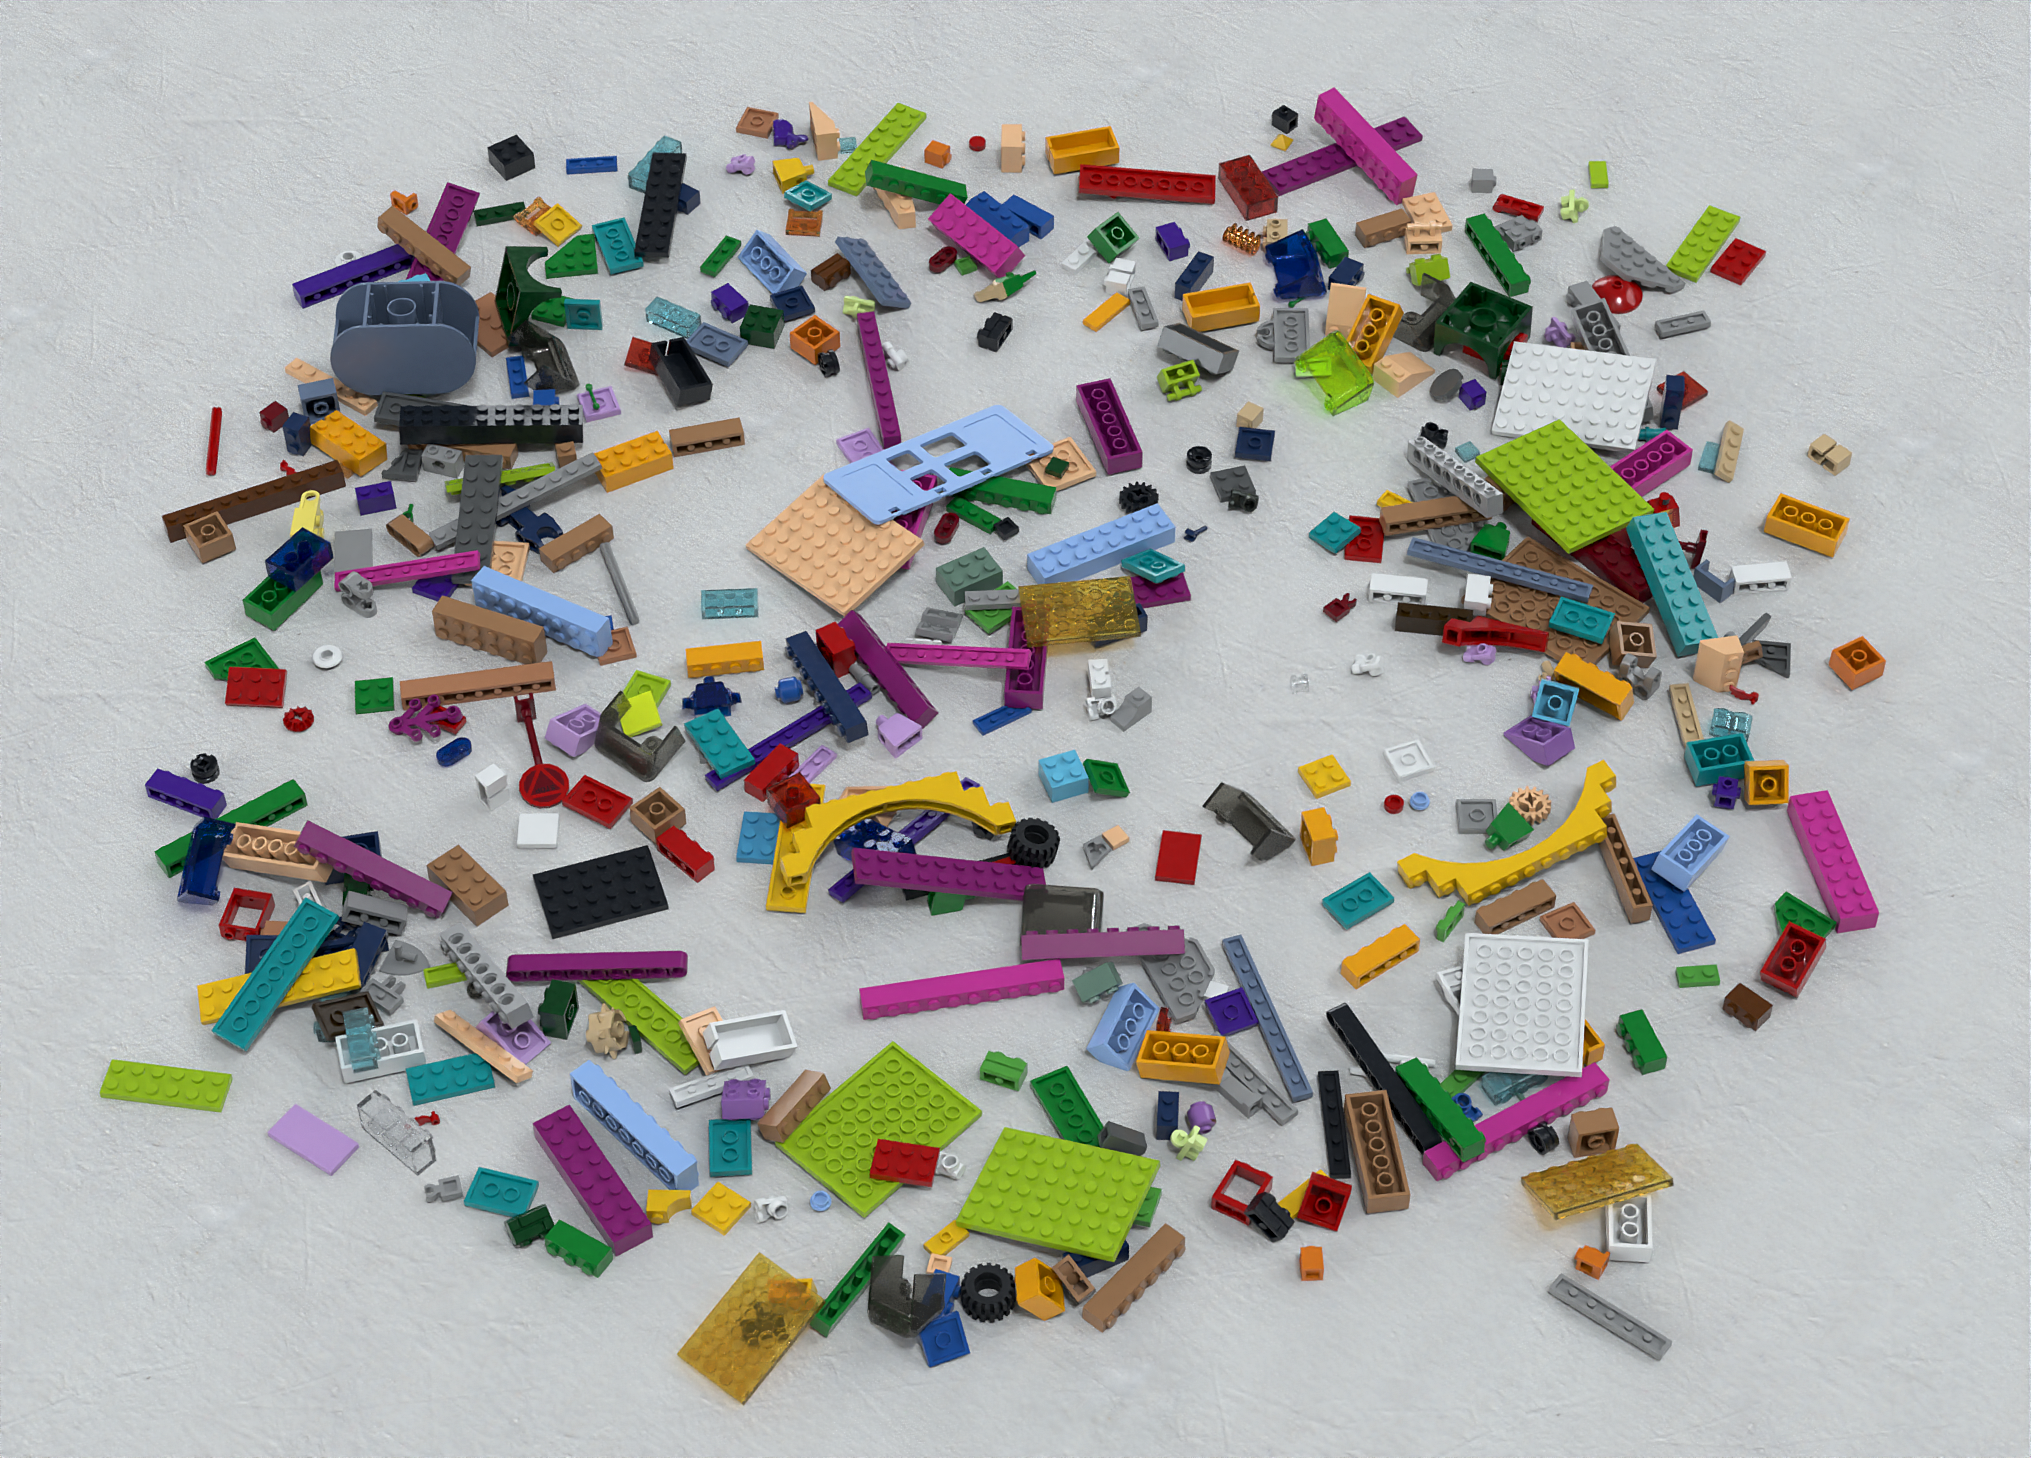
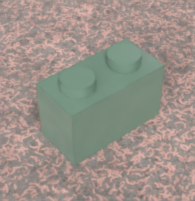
M1106 962L1072 980L1082 1002H1090V1004L1101 999L1100 996L1105 993L1110 995L1118 991V986L1123 984L1113 962Z

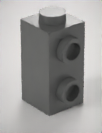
M1110 1121L1105 1124L1098 1134L1100 1148L1137 1156L1143 1155L1147 1150L1144 1133Z

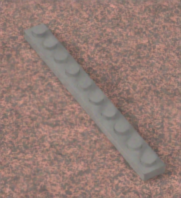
M592 452L500 497L496 521L601 470L600 462ZM458 519L429 532V536L437 550L456 541Z

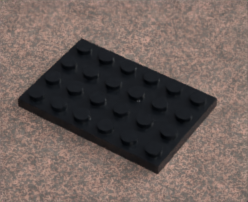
M648 845L532 874L552 939L669 909Z

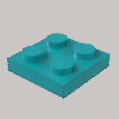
M805 180L785 191L784 198L803 207L805 210L812 211L832 200V193Z
M565 299L567 329H603L600 300Z
M1333 512L1308 534L1310 539L1336 554L1361 533V528L1338 513Z

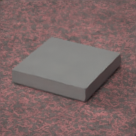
M1496 799L1456 800L1459 834H1487L1485 830L1497 817Z

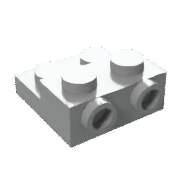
M1523 215L1494 226L1512 252L1537 243L1542 239L1543 230L1533 220L1528 221Z

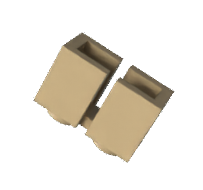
M1823 434L1810 444L1807 457L1818 465L1829 460L1823 465V468L1836 476L1850 465L1852 452L1840 444L1837 446V442L1834 439Z

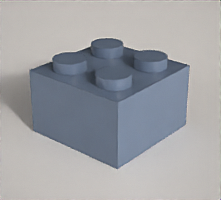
M333 378L297 385L303 415L309 417L310 424H315L321 419L324 420V417L335 410L340 412Z

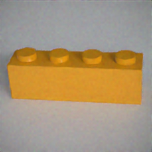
M761 641L685 649L688 678L764 670Z
M1406 924L1395 927L1390 933L1377 938L1369 946H1364L1354 955L1347 956L1342 961L1341 975L1355 989H1358L1419 951L1420 938Z

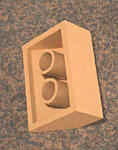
M1738 636L1700 640L1693 675L1695 682L1717 693L1730 692V685L1737 688L1744 655Z

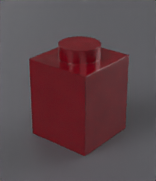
M274 401L259 412L261 425L273 433L282 428L289 418L288 409L277 401Z

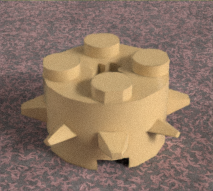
M603 1003L601 1012L588 1015L589 1030L586 1031V1039L592 1043L597 1054L605 1053L607 1055V1052H609L612 1058L616 1059L617 1051L626 1048L629 1040V1031L624 1030L623 1024L626 1018L621 1010H614L613 1007L609 1010L607 1005Z

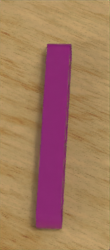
M684 951L515 954L507 958L506 977L513 982L551 981L552 979L568 981L681 978L687 975L688 955Z

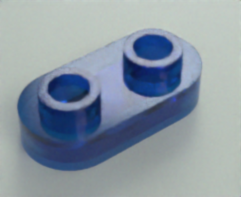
M460 737L440 748L436 753L438 764L448 767L468 756L472 752L471 741L468 738Z

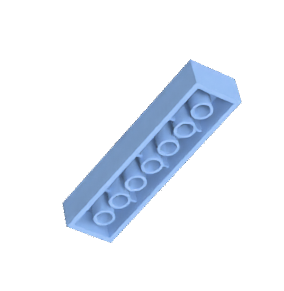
M1157 503L1027 554V570L1040 588L1062 587L1121 564L1122 559L1150 548L1156 550L1174 543L1176 527Z
M483 566L471 580L476 606L543 626L545 636L568 644L592 656H603L608 647H611L613 644L608 617L486 566Z
M588 1060L570 1073L573 1097L669 1190L692 1191L699 1186L698 1162L694 1155L688 1154L679 1141H674L665 1128L657 1125L654 1117L647 1115L638 1102L634 1103L630 1099L629 1094L624 1089L621 1090L612 1077L608 1078L598 1064L594 1065Z

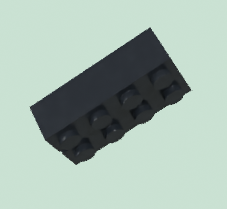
M684 337L669 339L667 355H665L668 343L666 340L651 343L649 360L677 406L710 400L713 383Z

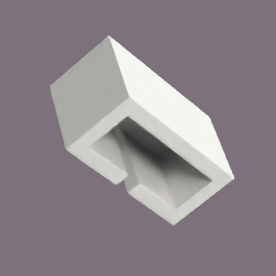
M1116 258L1114 263L1110 264L1109 275H1106L1104 279L1107 294L1114 295L1118 292L1124 297L1127 296L1128 289H1130L1136 275L1135 261Z
M1468 574L1464 609L1473 610V615L1486 616V609L1491 608L1492 598H1488V595L1492 596L1493 584H1490L1491 576Z
M1107 659L1088 660V680L1091 697H1095V699L1111 697V682Z
M494 763L475 775L479 801L490 811H493L510 799L509 786L506 780L507 774Z

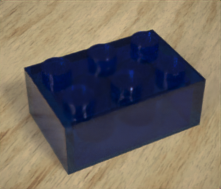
M302 527L265 560L268 576L297 592L334 558L331 543Z

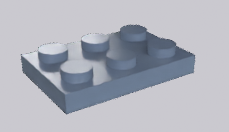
M705 322L686 340L693 352L727 367L748 346L747 340Z

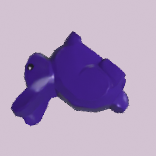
M783 118L773 121L774 146L786 145L788 149H792L799 142L808 141V136L794 134L793 125Z

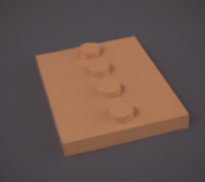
M489 292L475 301L479 309L477 345L489 356L494 357L509 348L494 302L495 295Z

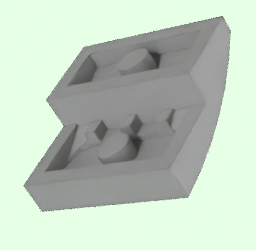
M927 607L922 613L921 622L916 628L915 635L952 642L961 624L963 614Z

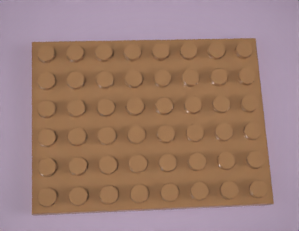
M1528 536L1502 560L1593 585L1588 603L1578 600L1574 601L1615 613L1610 629L1616 621L1639 623L1650 611V607ZM1490 578V584H1493L1492 596L1488 595V598H1492L1491 608L1486 609V616L1484 617L1549 632L1547 651L1544 653L1560 662L1567 652L1571 655H1578L1586 663L1590 662L1596 665L1611 650L1608 633L1603 644L1548 627L1555 608L1563 596ZM1465 595L1461 598L1462 604H1464Z

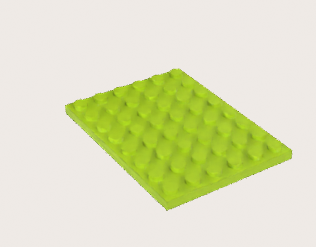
M1560 419L1475 458V463L1568 554L1627 527L1633 517L1649 515L1654 512V508Z
M892 1041L815 1106L783 1143L775 1141V1146L862 1217L866 1218L905 1184L870 1178V1169L878 1139L938 1147L942 1151L982 1116V1110Z
M1004 1127L956 1219V1225L961 1228L1115 1262L1161 1166L1160 1160Z

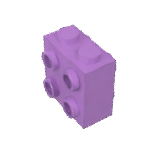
M754 1078L746 1081L738 1079L724 1081L721 1099L722 1119L735 1121L739 1119L758 1120L765 1115V1111L769 1110V1100H771V1090L767 1088L766 1080Z

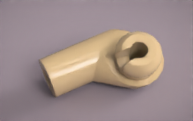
M1544 661L1541 664L1544 672H1542V675L1539 674L1538 679L1541 681L1542 678L1546 679V676H1551L1552 681L1555 677L1554 669L1550 661Z

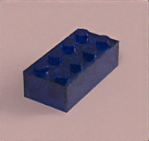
M869 818L846 829L833 840L837 854L852 861L851 852L853 848L917 854L911 838Z

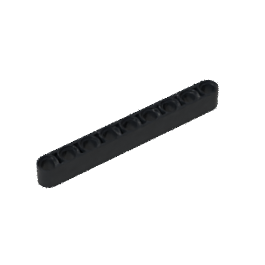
M1342 1003L1326 1011V1017L1330 1025L1376 1091H1387L1391 1112L1418 1151L1424 1155L1426 1150L1442 1143L1437 1130L1348 1004Z

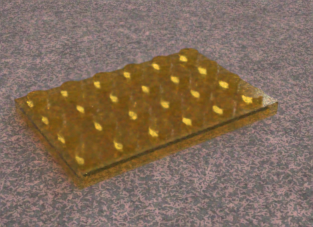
M1130 576L1018 586L1027 647L1141 637Z
M1628 1144L1624 1148L1611 1149L1603 1154L1590 1155L1582 1160L1570 1161L1558 1167L1552 1166L1547 1170L1531 1172L1527 1176L1521 1177V1183L1524 1188L1554 1220L1674 1186L1673 1178L1638 1144Z
M759 1252L679 1350L677 1356L744 1406L824 1306L826 1301Z

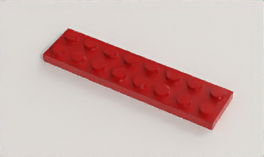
M1080 164L1079 193L1215 204L1216 175Z

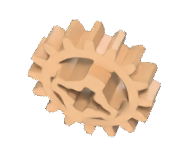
M1526 786L1525 790L1518 788V793L1513 791L1512 797H1509V803L1526 821H1530L1532 825H1534V821L1541 823L1542 818L1547 819L1548 814L1551 812V800H1548L1549 795H1543V790L1536 791V787H1533L1532 790L1528 786Z

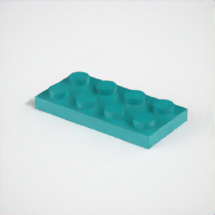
M625 217L592 225L593 234L610 275L644 267L642 257H635L634 255L636 243Z
M719 709L684 723L685 730L720 779L755 764L754 757Z
M476 1053L406 1068L413 1106L495 1088L490 1063Z

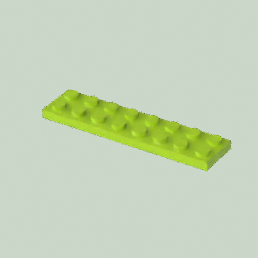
M897 103L829 178L828 186L857 197L867 186L865 171L870 161L875 160L887 164L926 120V113Z
M638 979L577 980L597 999L605 1003L610 1010L612 1007L614 1010H621L626 1018L624 1022L628 1026H637L639 1035L684 1075L700 1064L678 1024L683 1018Z

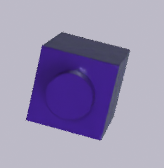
M1476 379L1462 384L1459 389L1458 398L1471 411L1485 405L1487 392Z

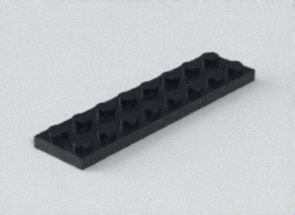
M653 152L634 249L635 257L669 258L687 162L686 153Z

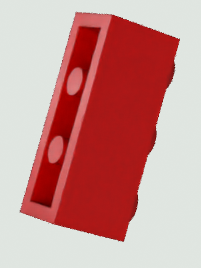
M779 743L744 779L745 792L761 802L771 797L780 785H783L786 779L799 768L798 753Z
M674 825L656 838L657 851L696 883L715 870L714 856L709 851L706 852L702 849L697 841H692L683 830H679Z

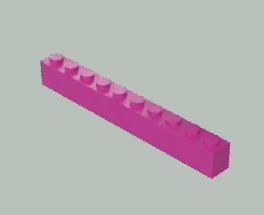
M1060 959L859 988L860 1004L864 1020L940 1008L958 1007L960 1005L1058 992L1064 990L1065 978Z
M1594 1062L1582 1068V1077L1567 1076L1474 1125L1486 1138L1484 1153L1462 1162L1447 1142L1444 1141L1424 1152L1422 1164L1436 1181L1443 1178L1447 1179L1454 1172L1466 1169L1471 1163L1485 1159L1488 1154L1502 1150L1505 1145L1519 1141L1522 1136L1527 1134L1530 1128L1536 1127L1538 1123L1546 1121L1548 1124H1551L1556 1118L1570 1114L1573 1109L1585 1106L1596 1097H1602L1608 1091L1610 1079Z

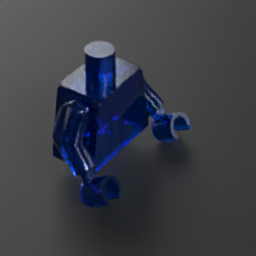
M708 676L703 679V683L696 685L695 691H692L689 697L682 699V709H694L695 715L707 714L719 709L723 716L726 717L731 716L730 704L742 703L740 692H732L724 686L722 681L715 682L713 677Z

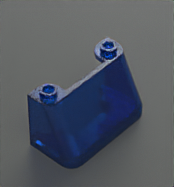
M1303 229L1265 246L1267 252L1265 258L1268 263H1272L1278 282L1275 283V288H1273L1277 298L1280 297L1282 300L1320 297L1327 294L1317 252Z

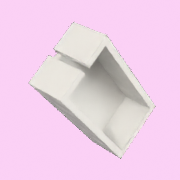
M785 1010L709 1023L703 1032L707 1049L711 1050L709 1055L714 1070L787 1058L797 1048Z

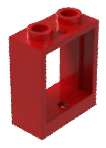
M234 888L219 923L221 936L229 940L236 939L246 942L247 935H260L261 929L265 927L266 920H270L275 908L273 894ZM239 907L262 910L256 928L232 925Z
M1235 1159L1212 1196L1211 1209L1249 1226L1252 1221L1244 1214L1248 1205L1224 1195L1235 1175L1261 1186L1257 1194L1263 1192L1270 1193L1273 1176Z

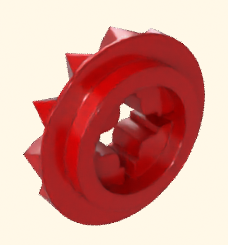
M297 706L296 709L290 708L289 712H285L283 718L284 726L294 732L304 731L311 727L314 722L312 710H308L306 706L303 708ZM295 716L301 717L302 721L297 718L295 719Z

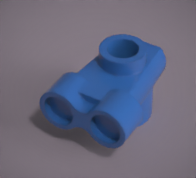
M1458 1093L1451 1098L1455 1104L1461 1106L1463 1113L1467 1118H1471L1473 1122L1483 1116L1478 1107L1474 1108L1471 1105L1472 1101L1469 1095Z

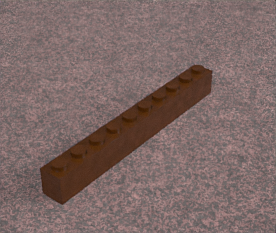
M334 460L162 515L164 529L170 543L186 538L183 525L218 511L226 525L300 502L302 494L306 491L313 490L322 495L346 487L344 473L338 460Z

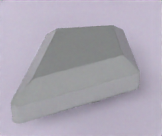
M1100 835L1083 844L1091 869L1111 851L1110 846Z

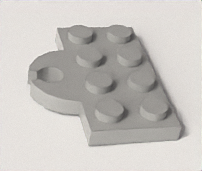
M1273 308V320L1266 321L1257 328V342L1266 349L1274 350L1275 362L1295 363V359H1310L1308 308Z

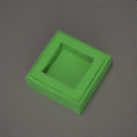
M970 255L954 261V266L962 276L977 271V265Z

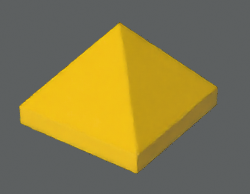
M1278 134L1271 143V146L1286 151L1292 144L1293 139L1283 134Z

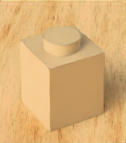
M1248 401L1237 413L1236 427L1257 428L1263 421L1264 408Z

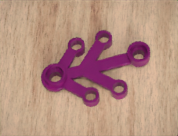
M433 694L428 697V704L422 710L420 700L417 698L412 699L409 702L410 708L401 717L393 718L389 722L388 727L392 733L396 735L404 733L411 737L414 742H418L422 739L423 735L419 729H411L410 726L416 725L428 732L431 737L436 738L440 736L441 730L438 725H430L429 722L448 719L451 723H457L462 719L463 714L460 708L454 705L449 706L446 711L429 714L441 703L438 695ZM421 710L415 718H411L415 712Z

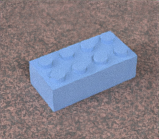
M1696 814L1659 853L1651 870L1685 892L1722 852L1730 836Z

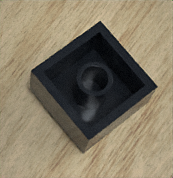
M517 134L487 147L489 163L506 181L535 169L534 153Z

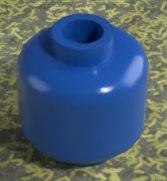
M794 676L780 679L778 687H775L777 699L781 698L783 703L798 701L801 699V695L804 694L801 680H797Z

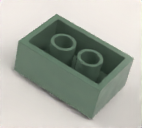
M983 547L936 567V583L955 607L965 602V591H987L1003 584V570L986 548Z

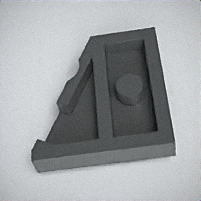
M405 448L400 453V456L391 462L392 466L388 470L382 471V478L417 481L422 464L421 455L424 452L423 449Z
M1759 640L1762 646L1763 657L1753 661L1785 678H1789L1791 643Z

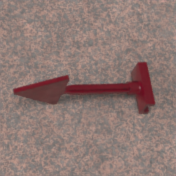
M1626 527L1608 535L1628 550L1631 549L1632 543ZM1701 529L1696 543L1679 541L1682 550L1692 554L1691 569H1695L1701 562L1707 542V530Z

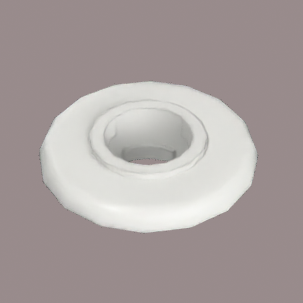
M344 251L337 255L335 264L338 267L362 256L356 251Z
M323 645L314 651L312 659L314 664L320 668H331L336 666L343 656L342 651L338 647ZM326 656H331L329 659H324Z

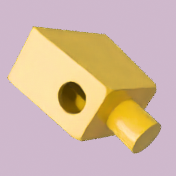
M800 158L772 161L773 175L782 194L807 180L808 175L815 174L813 165L803 166Z

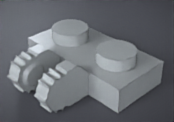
M392 975L382 983L372 978L359 993L369 991L375 1006L391 1015L404 1003V999L400 994L404 991L406 984L400 981L395 985L396 978Z

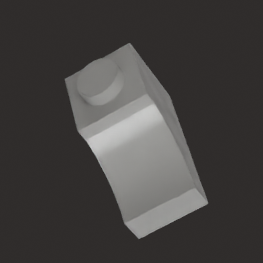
M1138 686L1125 696L1120 708L1111 715V722L1123 732L1152 712V697Z

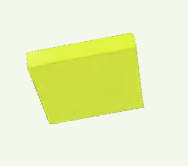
M651 690L615 704L627 739L663 725Z

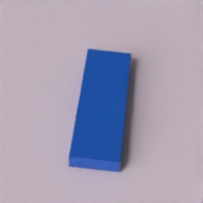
M617 156L566 159L567 175L618 171Z
M524 356L507 357L506 363L512 399L530 397Z
M1004 705L974 719L973 725L984 736L1032 713V709L1029 707L1008 708V706Z

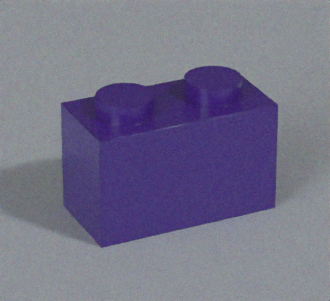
M1175 222L1156 227L1155 240L1169 261L1188 256L1190 242L1184 237L1182 229Z
M729 283L711 291V305L725 319H728L733 324L745 317L749 303Z
M391 481L355 488L360 516L397 509Z

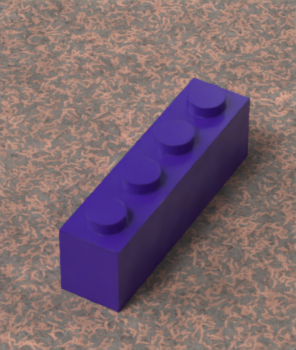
M157 768L145 784L148 797L210 821L218 818L227 806L225 795L220 790H214L202 783H196L186 777L174 775L170 771Z

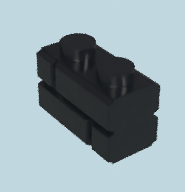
M994 312L990 318L986 319L984 328L979 329L977 333L979 347L998 352L1013 330V319Z
M1267 1192L1254 1196L1244 1211V1214L1272 1242L1282 1240L1295 1223L1290 1217V1212L1282 1208L1276 1202V1198Z

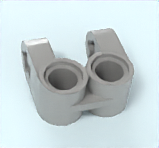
M352 571L338 583L340 590L343 592L341 599L346 607L365 618H371L377 614L376 603L370 599L374 593L370 581L359 573Z
M1627 653L1620 664L1617 679L1630 683L1634 693L1640 699L1647 700L1660 687L1662 672L1655 667H1651L1644 675L1641 668L1637 666L1638 658Z

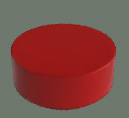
M973 136L970 138L969 148L978 152L985 149L986 140L984 137Z
M1389 795L1385 798L1384 809L1388 813L1398 814L1402 812L1404 808L1402 797Z

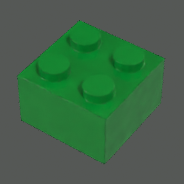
M1119 212L1101 223L1087 236L1108 264L1131 248L1140 239Z

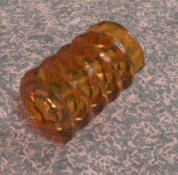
M1237 223L1227 227L1223 233V242H1228L1229 245H1233L1242 251L1245 250L1246 253H1251L1252 256L1258 252L1261 243L1260 234H1257L1255 237V232L1252 231L1249 234V229L1243 231V226L1237 229Z

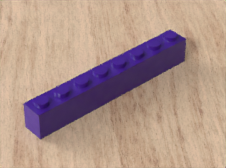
M399 244L293 283L294 296L302 309L341 295L353 285L375 282L411 268L415 257L408 254Z

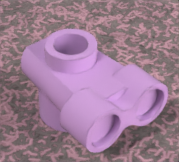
M746 154L732 157L731 163L726 166L727 172L733 173L741 170L744 175H748L755 170V159L753 156H746Z
M1485 643L1467 645V651L1464 652L1463 659L1465 662L1480 660L1482 664L1489 665L1495 661L1496 648Z

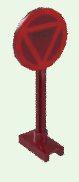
M529 693V698L518 700L517 696H513L517 722H525L535 766L530 767L523 773L519 781V792L523 800L530 806L539 809L559 805L568 794L569 779L566 773L558 766L543 764L532 721L537 719L533 693Z

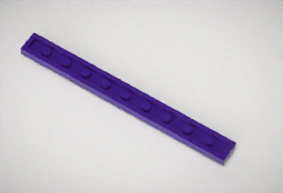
M861 682L846 690L857 707L872 699V693ZM822 705L749 748V752L755 759L754 765L723 779H720L717 773L712 770L705 775V780L716 791L722 789L755 769L779 743L790 748L830 724L829 714L824 713Z
M967 777L960 781L964 791L971 787H980L979 783ZM925 810L877 850L905 853L951 814ZM852 869L830 887L828 891L830 896L844 903L865 884H855L854 870Z

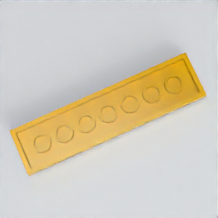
M786 783L766 902V910L806 913L813 868L807 882L787 887L780 863L782 856L788 853H796L792 842L793 832L801 828L808 829L805 820V808L812 804L824 803L826 786L823 784Z
M353 948L311 958L277 1008L361 988L356 949ZM252 973L197 986L200 1019L203 1025L218 1022Z

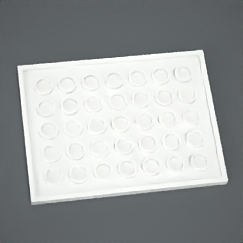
M1514 341L1491 430L1492 435L1519 438L1560 419L1590 448L1632 453L1637 447L1656 367V359Z
M1466 933L1456 1070L1582 1077L1589 940Z

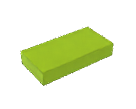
M1589 161L1591 188H1608L1606 161Z
M456 962L423 969L427 989L467 981L464 972H460Z

